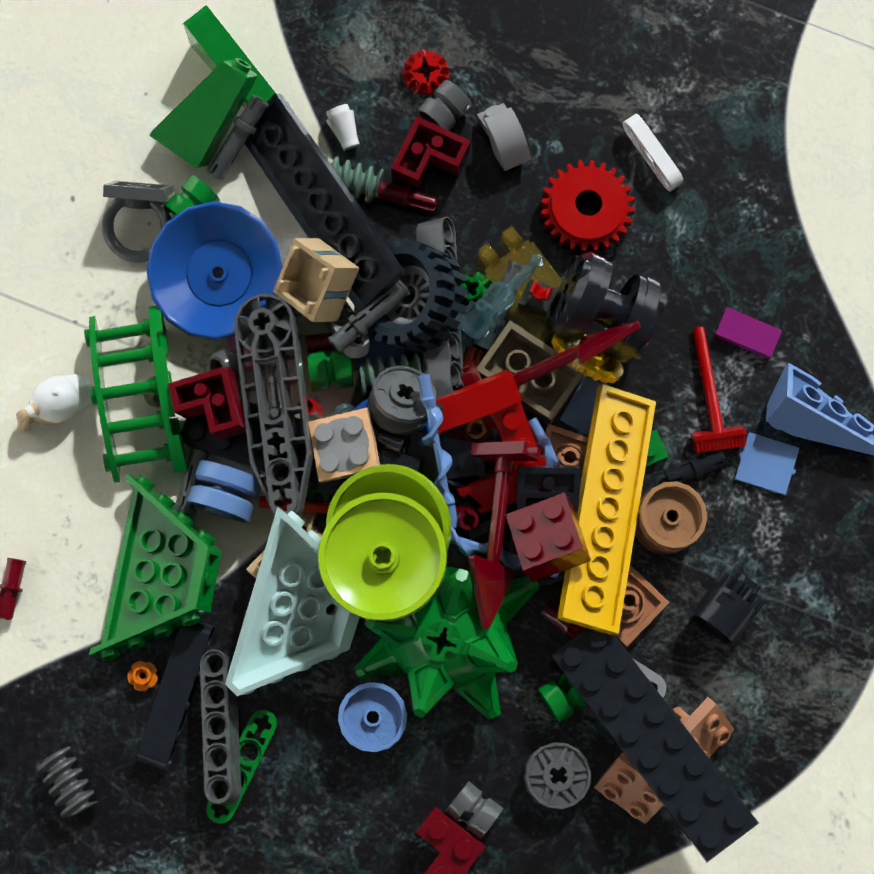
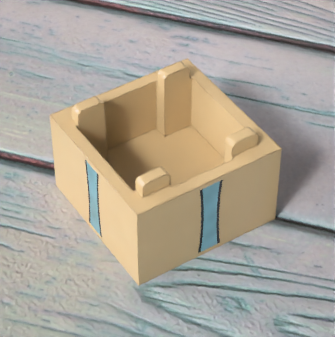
M294 238L273 292L312 322L338 321L359 267L319 238Z

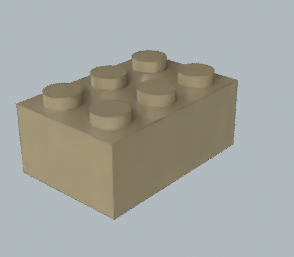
M509 321L476 369L482 380L504 370L514 374L558 354V352L512 321ZM565 365L518 386L523 409L546 425H551L583 379V373L575 371V368L571 365Z

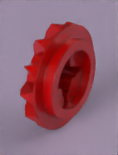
M422 49L415 54L411 53L407 61L404 62L403 79L407 87L413 92L420 95H433L437 87L444 80L449 79V67L445 57L437 54L435 50L425 51ZM423 62H426L429 69L435 70L430 72L429 82H426L423 73H418V71L422 70Z

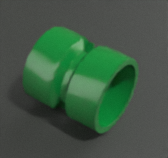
M191 175L181 186L182 193H175L164 206L167 207L171 216L175 217L187 207L221 201L202 180Z
M337 349L332 350L329 357L321 351L307 353L312 392L329 389L331 383H334L337 389L354 387L351 357L346 356L343 352L340 353Z
M564 673L560 674L558 682L551 680L538 688L540 696L558 723L573 715L575 707L582 709L587 706Z

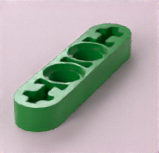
M258 710L250 717L239 739L240 770L244 777L241 796L234 805L226 806L230 810L229 814H223L220 818L215 816L217 810L213 808L215 803L209 801L206 810L209 819L219 824L226 823L235 815L277 730V718L272 712ZM267 715L269 716L268 722L272 726L270 730L264 729L260 735V738H266L264 745L256 739L247 738L249 731L255 735L259 728V725L255 723L256 719H263ZM246 743H253L258 748V756L253 761H245L241 756V748ZM223 783L218 789L220 799L225 797V795L219 794L221 788L228 792L226 783Z

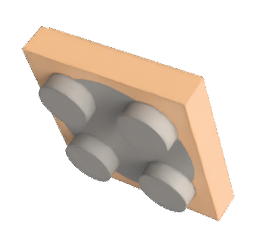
M363 408L308 422L319 482L325 483L350 477L361 470L380 465L370 409Z

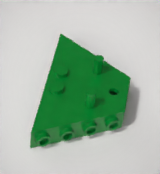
M126 474L125 480L133 486V492L101 644L90 648L89 652L90 656L102 658L103 661L119 657L120 652L128 648L137 649L147 644L146 640L153 637L161 638L168 636L174 632V628L181 625L190 626L200 621V617L211 611L222 551L214 545L216 539L203 529L199 531L193 525L196 521L184 511H176L173 508L175 502L164 493L160 492L158 494L153 490L155 484L141 474L139 477Z

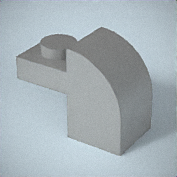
M504 103L491 106L477 114L479 124L490 139L494 157L504 171L532 160L524 132L511 107L507 109Z

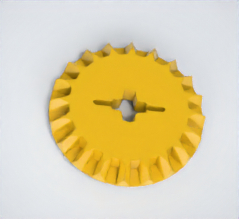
M556 333L551 341L554 350L558 353L577 348L580 344V340L567 339ZM603 352L583 364L580 363L578 358L567 364L575 368V371L583 373L584 376H589L594 381L600 380L602 383H614L623 374V367L620 361L609 357L608 354Z

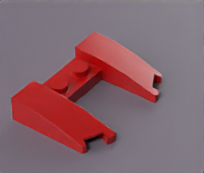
M508 370L435 399L436 404L443 405V421L438 428V433L490 414L501 442L526 441L528 442L527 448L537 447L521 404L522 398L512 372ZM542 456L540 461L514 462L513 475H510L507 505L515 502L517 464L547 465ZM496 473L456 489L457 493L462 498L468 494L480 504L476 509L480 513L492 510Z

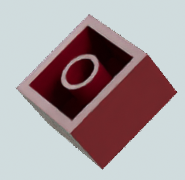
M565 492L506 514L522 569L532 582L591 561L574 506Z

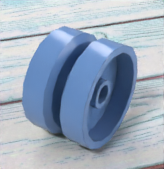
M200 460L195 476L200 482L211 486V488L201 485L191 486L186 502L209 514L224 519L250 523L255 507L251 502L239 496L246 498L259 497L261 486L257 477L226 465Z
M369 682L356 686L346 694L339 707L338 722L341 733L351 745L362 751L379 752L391 748L401 739L406 730L408 715L404 701L394 689L385 684ZM369 712L378 713L379 720L376 723L368 722L367 715Z

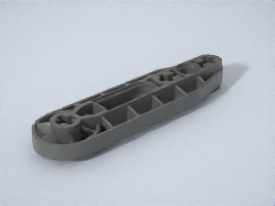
M258 294L248 298L240 306L235 316L234 324L249 460L272 512L276 514L278 507L286 514L292 510L300 517L305 506L313 461V446L308 423L309 414L298 325L293 309L282 298L273 294ZM266 300L267 309L260 308L261 301ZM285 306L288 311L279 319L274 312ZM283 329L288 330L287 335L282 334ZM293 340L294 346L288 347ZM243 346L252 353L244 355ZM295 354L297 376L289 377L287 356ZM253 361L255 383L247 384L245 362ZM274 368H277L282 406L281 408L280 402L278 400L277 377H274ZM265 369H269L270 377L267 379L270 389L271 409L269 408ZM298 383L301 406L293 407L290 385ZM249 391H256L258 413L251 414ZM302 413L305 436L296 437L294 415ZM260 420L262 443L255 444L252 421ZM280 438H282L283 440H285V443L280 444L279 450L275 447V445L279 444ZM306 443L304 467L300 468L297 445ZM263 450L266 470L264 474H261L258 468L255 451ZM284 467H288V477L283 481H279V471ZM288 498L292 501V504L287 505V510L282 508V505L287 504Z

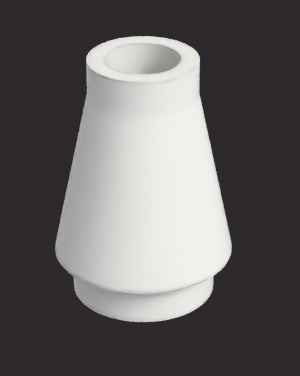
M348 104L328 110L326 112L328 117L326 122L340 142L343 151L359 146L354 112L349 109Z

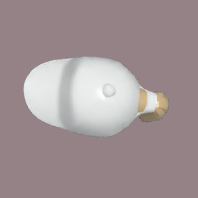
M79 374L56 375L44 380L32 391L29 405L17 412V430L26 431L28 428H31L32 422L56 425L70 419L91 402L90 387H94L92 381L88 377Z

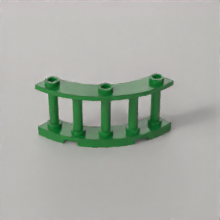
M157 306L149 307V319H144V323L103 330L98 329L95 316L89 317V329L84 330L87 347H90L95 386L90 387V397L92 404L98 406L107 452L103 454L105 471H111L114 483L120 482L121 466L166 459V461H172L174 472L186 471V451L179 418H172L175 417L168 386V383L172 382L171 372L167 368L166 358L169 357L167 329L163 314ZM145 334L147 337H151V344H146V348L102 355V342ZM143 360L154 362L156 376L151 377V380L105 388L103 367ZM153 392L154 395L159 394L161 411H157L156 415L111 422L107 400ZM158 426L159 429H165L168 443H164L163 447L118 455L113 434Z

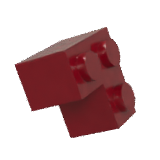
M416 117L391 167V177L393 180L406 186H411L412 189L419 191L430 166L458 178L470 153L471 141L420 117Z
M224 366L168 383L174 413L185 419L206 413L210 434L221 440L246 433L243 400L237 373Z
M436 806L416 831L418 835L440 851L423 874H465L486 847Z

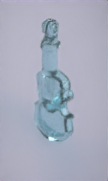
M533 254L531 260L523 265L507 283L495 281L487 291L483 292L482 299H479L477 302L470 300L469 305L466 306L465 313L458 314L457 320L461 322L460 328L475 340L484 339L491 329L496 327L495 320L498 315L504 314L506 309L514 304V293L533 275L536 267L543 265L544 258L540 254Z

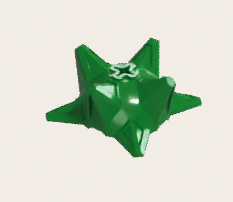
M446 567L440 588L433 598L417 612L394 621H372L366 619V627L382 638L354 667V670L360 679L407 674L415 716L422 718L426 716L451 689H454L489 720L501 714L495 673L514 672L518 664L508 634V622L540 588L538 581L532 582L528 576L514 578L490 628L482 629L471 573L460 568ZM446 627V628H447V632H446L447 636L445 637V640H444V641H441V638H442V635H441V634H442L444 628Z

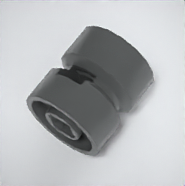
M444 80L433 94L435 99L427 98L417 109V114L420 118L450 131L456 125L455 118L460 119L472 107V102L457 85L451 81Z
M468 781L444 814L457 824L465 823V830L477 840H480L498 818L503 808L491 798L483 799L482 791Z

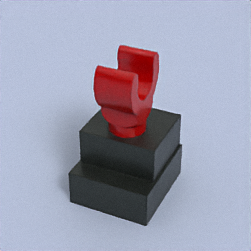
M529 279L518 305L546 317L557 288L539 280Z

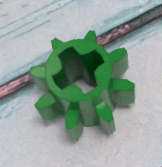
M476 272L475 277L465 275L466 282L461 284L460 287L468 290V298H461V303L468 304V308L473 311L477 310L478 305L488 308V302L495 295L490 288L494 282L488 278L484 279V275L480 272Z

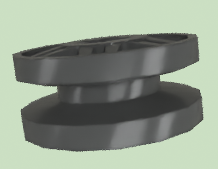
M395 366L379 373L368 397V409H370L371 418L380 428L393 434L408 435L416 433L425 427L428 417L426 408L420 401L421 393L417 377L423 375L422 372L412 367ZM432 384L433 394L436 399V390Z
M555 742L538 748L530 755L525 765L524 782L527 792L535 802L546 808L564 809L574 806L585 797L590 787L591 770L588 760L579 749L566 743ZM561 768L564 771L561 775L565 778L564 781L552 783L550 780L553 777L550 774L551 769L559 770Z

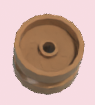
M677 481L663 482L652 488L640 499L635 536L639 543L651 552L660 555L676 554L697 541L704 532L707 522L706 505L700 494L689 485Z

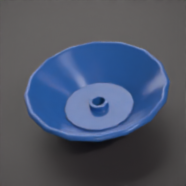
M213 201L187 207L165 223L151 245L146 273L152 300L169 323L189 336L219 340L235 336V316L240 306L248 298L258 294L278 296L273 290L283 265L278 242L263 220L241 206ZM220 267L223 268V276L216 278L215 270ZM266 300L260 302V308L267 309Z

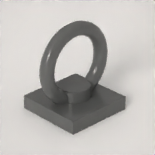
M113 181L104 184L103 197L115 199L109 203L103 214L102 234L107 246L114 254L130 262L141 263L149 261L151 247L135 251L124 247L118 241L114 233V219L119 210L124 206L134 209H153L160 219L162 230L165 223L171 219L167 207L162 202L169 200L173 196L174 185Z

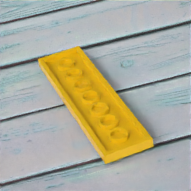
M605 384L598 386L596 391L579 490V507L576 514L591 561L565 571L557 619L613 636L619 634L656 402Z

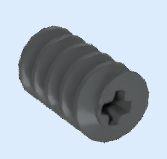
M71 746L50 755L37 768V772L40 774L49 773L43 779L45 785L55 784L48 792L50 796L60 795L54 803L55 806H66L60 814L61 818L73 817L99 802H89L88 800L95 793L94 790L83 791L82 789L89 782L88 779H77V776L83 771L82 767L71 768L72 764L77 760L76 756L69 758L65 756L71 749Z

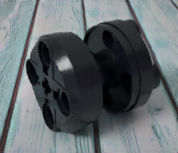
M593 252L580 256L574 255L547 313V319L550 320L554 333L567 339L571 338L578 341L586 334L593 322L603 325L604 331L639 321L641 328L602 351L620 362H626L631 359L639 360L648 346L659 317L667 303V295L663 294L660 283L647 276L634 274L619 293L608 288L612 276L611 262Z

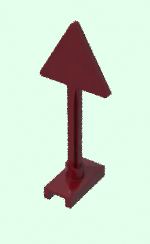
M635 321L583 336L580 339L579 347L565 350L514 373L513 377L517 387L565 366L577 358L581 364L585 363L641 328L640 322ZM474 363L462 368L464 374L460 375V378L465 387L482 380ZM490 414L481 417L487 430L495 427Z
M528 442L472 443L471 455L488 463L495 462L494 473H496L487 549L488 556L487 559L476 555H470L468 558L482 629L490 628L516 575L515 569L501 565L499 561L502 550L510 475H513L514 462L540 461L541 448H527Z

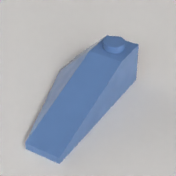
M788 363L767 403L766 421L775 429L783 430L792 436L874 455V425L861 414L852 415L842 404L844 401L835 395L832 399L818 388L822 384L821 382Z

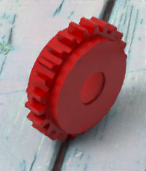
M579 160L577 168H573L569 163L566 167V173L560 169L557 170L556 176L558 180L550 177L548 184L551 188L544 187L543 195L548 197L541 199L540 206L547 208L541 211V218H548L544 223V228H553L550 237L553 239L559 236L561 238L560 246H563L566 242L569 243V251L573 252L576 246L580 247L581 254H585L587 248H591L592 252L597 254L598 246H602L607 251L609 249V241L617 245L620 240L618 234L625 237L628 230L624 226L631 227L633 222L630 217H627L635 213V208L629 206L634 203L635 197L627 196L631 191V186L623 187L622 184L625 177L620 176L616 178L614 176L616 168L611 169L609 172L606 171V163L604 162L599 168L595 167L594 160L590 161L589 166H584L582 160ZM593 191L600 196L602 207L597 214L586 216L577 210L575 201L580 193Z

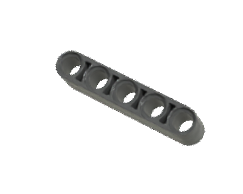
M212 649L203 654L200 661L205 796L212 803L231 806L238 802L241 796L238 696L225 685L233 658L219 650ZM222 658L223 667L215 673L213 669L214 664L218 659ZM223 689L224 698L220 703L216 704L215 694ZM224 720L226 724L225 730L220 735H217L216 726L220 721ZM225 751L227 755L226 762L219 767L217 765V757L221 752ZM223 783H226L228 792L225 797L220 799L218 789Z

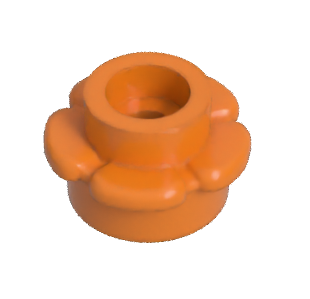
M137 661L131 666L132 669L128 672L127 679L130 684L134 685L135 690L146 691L149 687L153 688L158 681L157 668L153 663ZM141 673H145L146 677L144 679L140 678Z

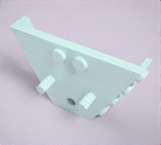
M278 507L225 682V685L236 696L250 694L256 688L268 683L279 682L285 676L297 671L308 670L312 665L321 661L335 659L339 654L350 650L359 617L339 605L328 592L322 580L318 561L321 538L311 529L307 533L301 528L305 522L292 510L288 514ZM330 604H334V610L327 614L326 608Z

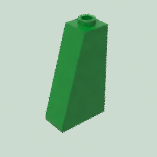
M207 5L183 23L190 46L212 71L222 61L239 58L247 62L251 66L250 70L258 75L242 104L244 108L247 106L252 95H256L263 99V102H267L275 94L272 87Z
M235 58L222 61L151 131L149 136L196 169L208 166L258 75L251 71V66L242 59Z

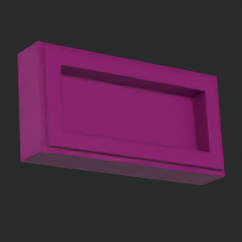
M726 307L714 336L770 359L782 330Z

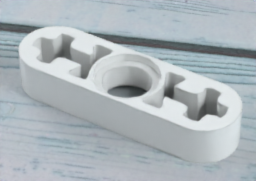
M634 114L623 121L622 124L626 134L662 185L670 192L682 185L684 181L680 171L644 120L638 114Z

